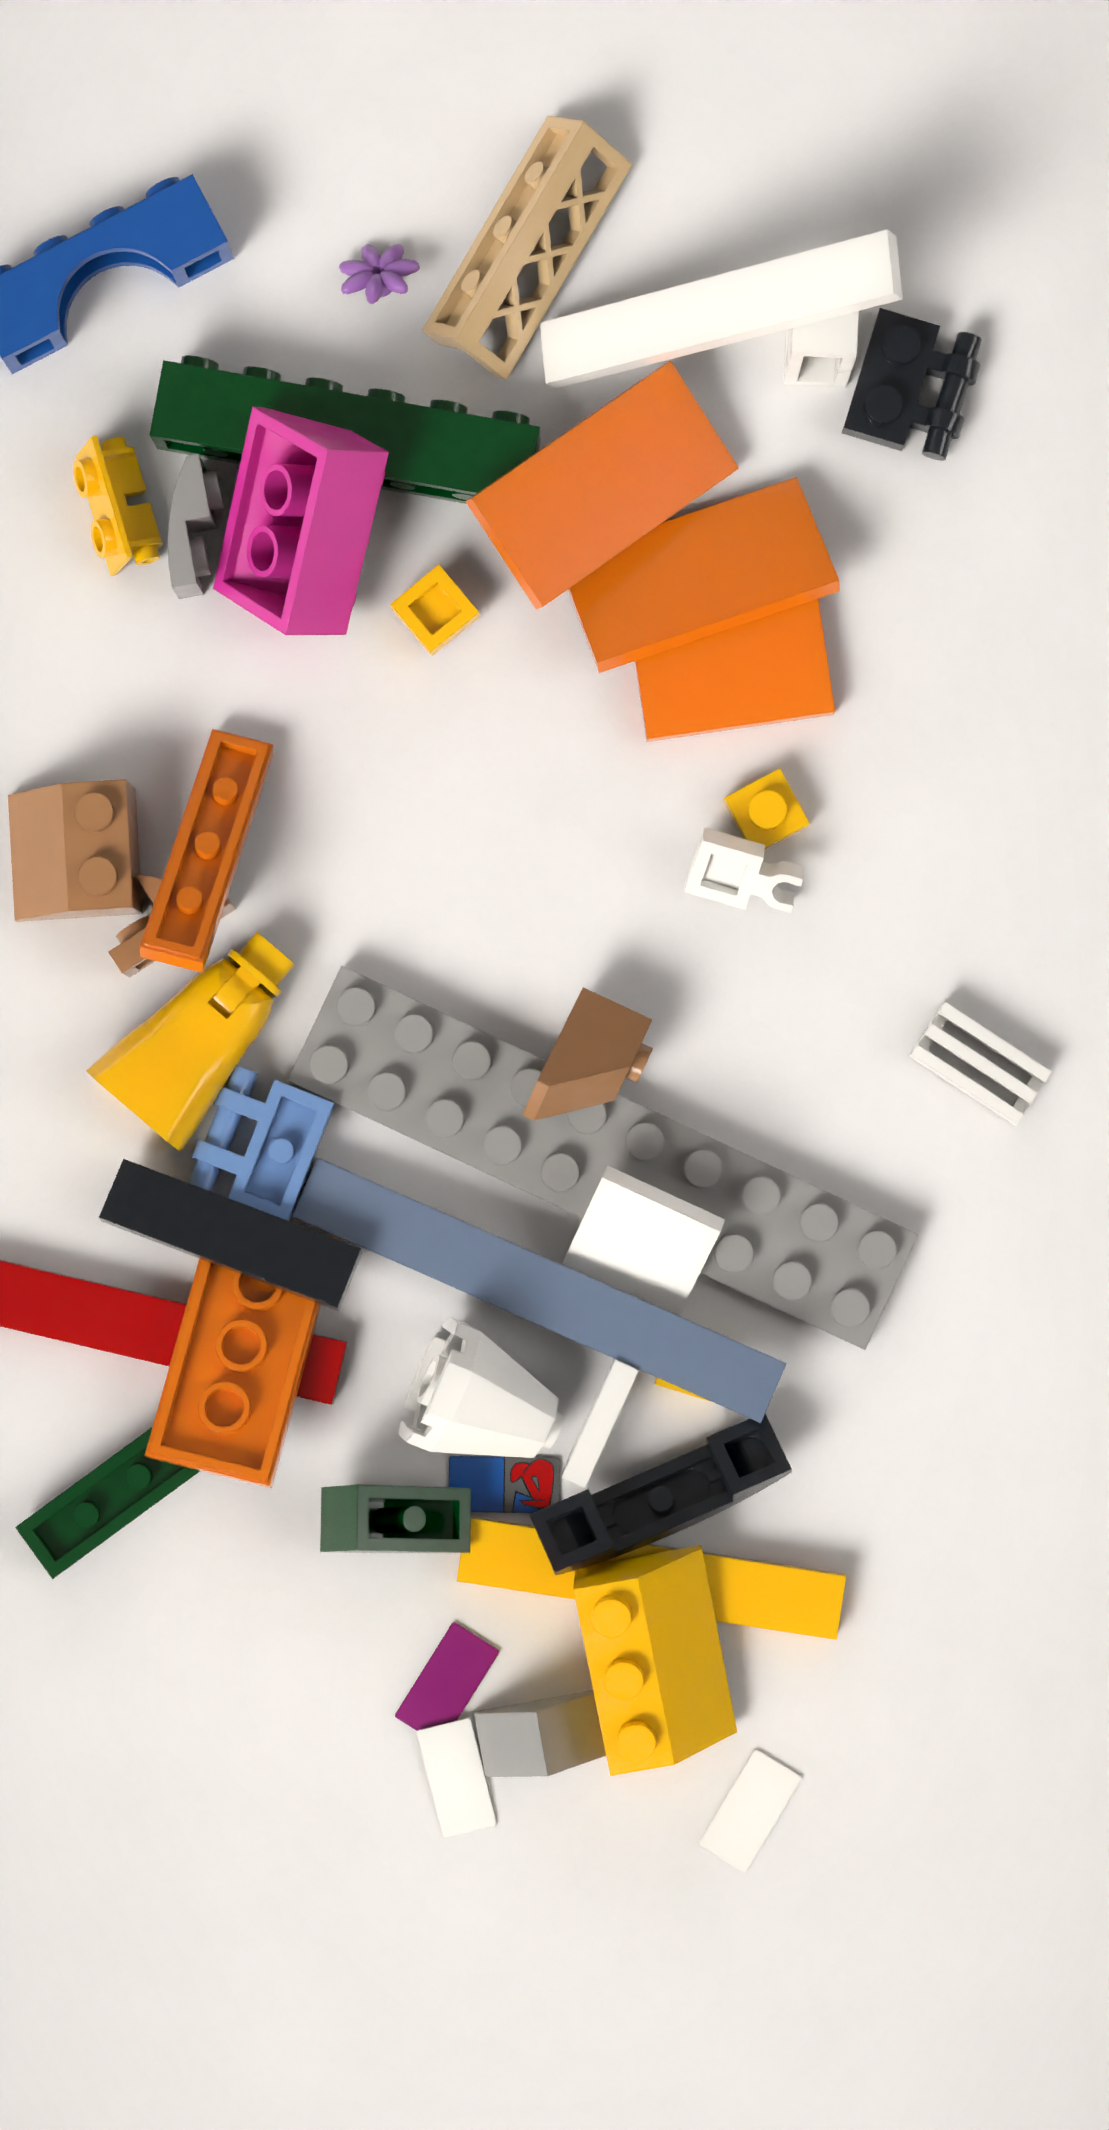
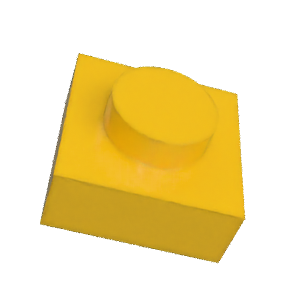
M439 564L390 604L393 612L431 657L480 617L479 611Z
M780 768L723 799L743 839L764 844L765 849L810 825Z

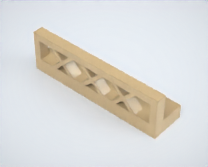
M547 116L422 331L439 345L463 350L495 377L507 380L632 164L585 121ZM590 152H592L607 168L593 190L583 192L580 169ZM568 207L570 231L563 243L551 246L549 222L556 210ZM537 261L539 284L531 297L519 300L517 277L525 264ZM505 316L507 339L496 356L481 344L480 340L492 319Z

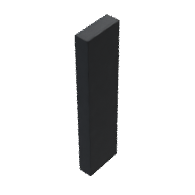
M123 1159L99 1216V1219L104 1223L339 1311L363 1253L361 1248L126 1159Z

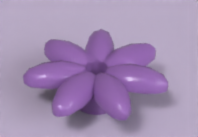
M366 244L362 247L363 261L352 259L343 261L339 265L341 273L351 276L342 284L341 291L343 294H351L366 288L365 294L367 302L370 304L376 303L380 297H385L391 292L405 294L408 292V285L402 276L417 272L420 269L419 263L415 260L401 259L404 254L401 244H394L387 248L381 257L372 245Z

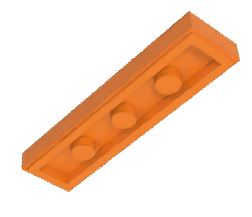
M212 729L140 944V957L203 973L273 757V744Z

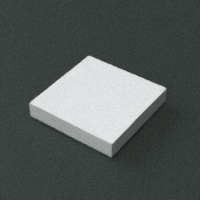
M607 1166L562 1265L679 1316L721 1232L725 1219Z

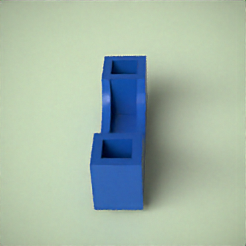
M193 174L182 180L178 177L164 179L146 192V199L125 210L122 206H115L104 210L90 221V228L69 239L67 236L61 235L43 242L34 250V257L13 268L11 265L0 266V357L12 374L68 346L67 317L71 304L79 290L99 273L121 266L144 267L158 272L179 288L234 259L228 240Z

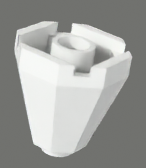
M448 1316L442 1327L451 1333L447 1340L437 1336L433 1337L426 1348L406 1396L404 1408L415 1412L413 1425L401 1421L398 1435L407 1443L429 1452L534 1458L542 1447L550 1449L560 1433L564 1419L563 1413L557 1411L559 1398L481 1331L472 1325Z

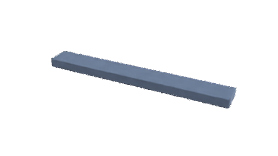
M317 1158L292 1215L297 1219L759 1423L764 1418L787 1364L320 1158Z

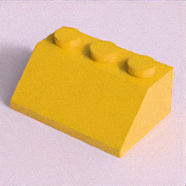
M702 1545L597 1563L575 1570L573 1591L610 1776L675 1765L737 1733Z

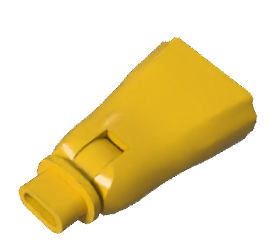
M258 932L252 936L239 953L231 949L227 953L229 960L224 957L207 966L203 973L199 972L154 1014L122 1038L86 1070L100 1085L180 1152L208 1113L236 1065L265 1026L270 1016L273 998H277L282 993L277 985L295 965Z

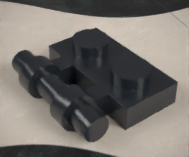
M880 308L842 434L902 451L909 428L927 433L922 454L934 460L945 461L952 439H958L962 430L964 417L960 415V411L968 386L974 385L978 377L981 365L976 361L982 339L972 333L959 332L952 353L945 354L935 351L933 349L940 329L939 325ZM925 375L943 379L936 407L929 408L917 404Z

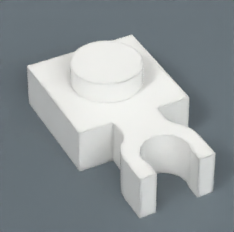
M704 827L686 878L684 892L744 910L750 895H755L763 898L770 907L791 913L794 906L795 893L781 890L776 885L781 882H789L801 887L804 879V866L787 861H778L771 864L763 862L764 844Z

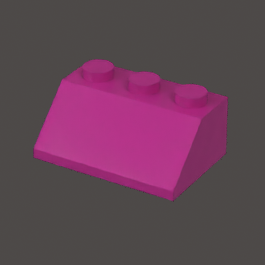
M252 406L213 589L284 635H346L352 608L356 601L357 586L366 548L370 541V531L380 488L384 481L389 452L350 430L265 407Z

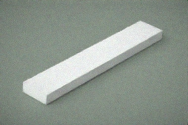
M887 229L541 322L545 384L557 389L903 300L897 236Z

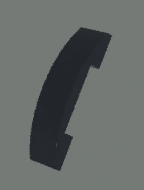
M766 1413L761 1423L748 1419L706 1437L707 1445L592 1495L589 1489L529 1514L555 1576L615 1558L675 1534L738 1504L792 1473V1468Z

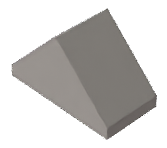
M593 1690L474 1712L485 1777L550 1776L606 1756Z

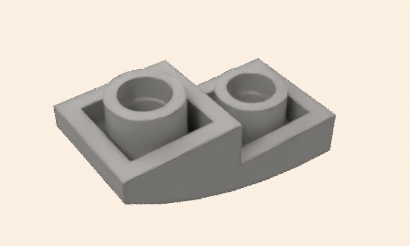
M199 454L189 455L185 458L173 493L169 516V571L172 589L179 599L204 595L200 576L211 575L210 562L204 537L193 539L192 533L217 529L214 510L224 508L217 470L206 472V467Z

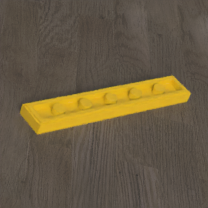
M471 1516L470 1553H461L457 1575L458 1582L575 1600L573 1591L575 1571L555 1576L534 1526ZM649 1544L603 1562L680 1548ZM703 1552L717 1622L837 1640L846 1581L845 1574Z

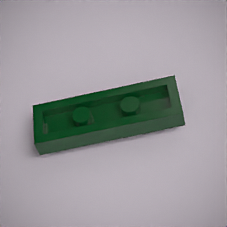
M151 1427L15 1528L50 1577L54 1579L199 1473L200 1470L145 1456L152 1431Z

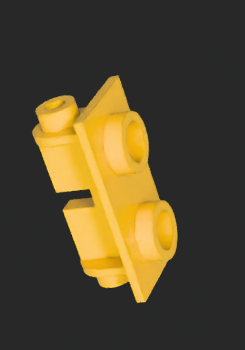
M91 436L75 457L73 476L80 496L88 498L94 518L91 524V538L94 549L100 558L106 559L110 576H114L121 571L133 556L138 566L158 561L160 559L158 548L163 543L150 502L128 506L125 497L141 495L146 491L135 448L127 446L124 437L111 438L99 444L98 437Z

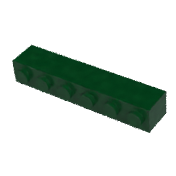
M191 355L182 356L181 363L163 360L149 434L159 450L187 455L199 454L200 457L240 464L252 406L265 407L350 430L388 451L384 481L380 489L467 504L465 501L539 451L541 442L540 427L529 425V417L515 412L494 411L492 418L467 414L468 408L465 405L453 401L431 400L430 407L405 403L406 397L391 390L374 388L368 390L367 396L343 392L342 384L328 379L311 377L306 379L305 385L280 381L281 375L279 373L261 367H244L243 374L218 370L219 364L217 362Z

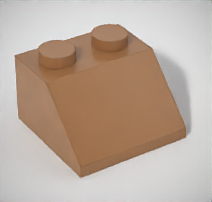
M126 779L60 783L8 795L14 918L16 922L143 914L141 884L135 874H140L136 789Z

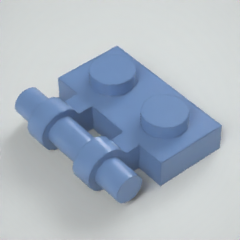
M236 1065L229 1077L226 1088L222 1087L213 1103L218 1105L205 1141L201 1139L197 1141L192 1157L197 1159L188 1183L212 1192L220 1170H226L237 1175L228 1196L229 1199L290 1221L335 1103L274 1080L265 1103L255 1100L249 1096L258 1073ZM242 1115L258 1121L245 1156L228 1150Z

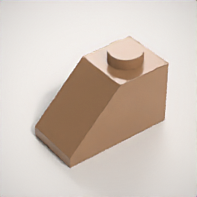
M583 987L535 1084L523 1116L535 1121L615 1101L625 1078L637 1083L653 1048L643 1044L642 1041L652 1019Z

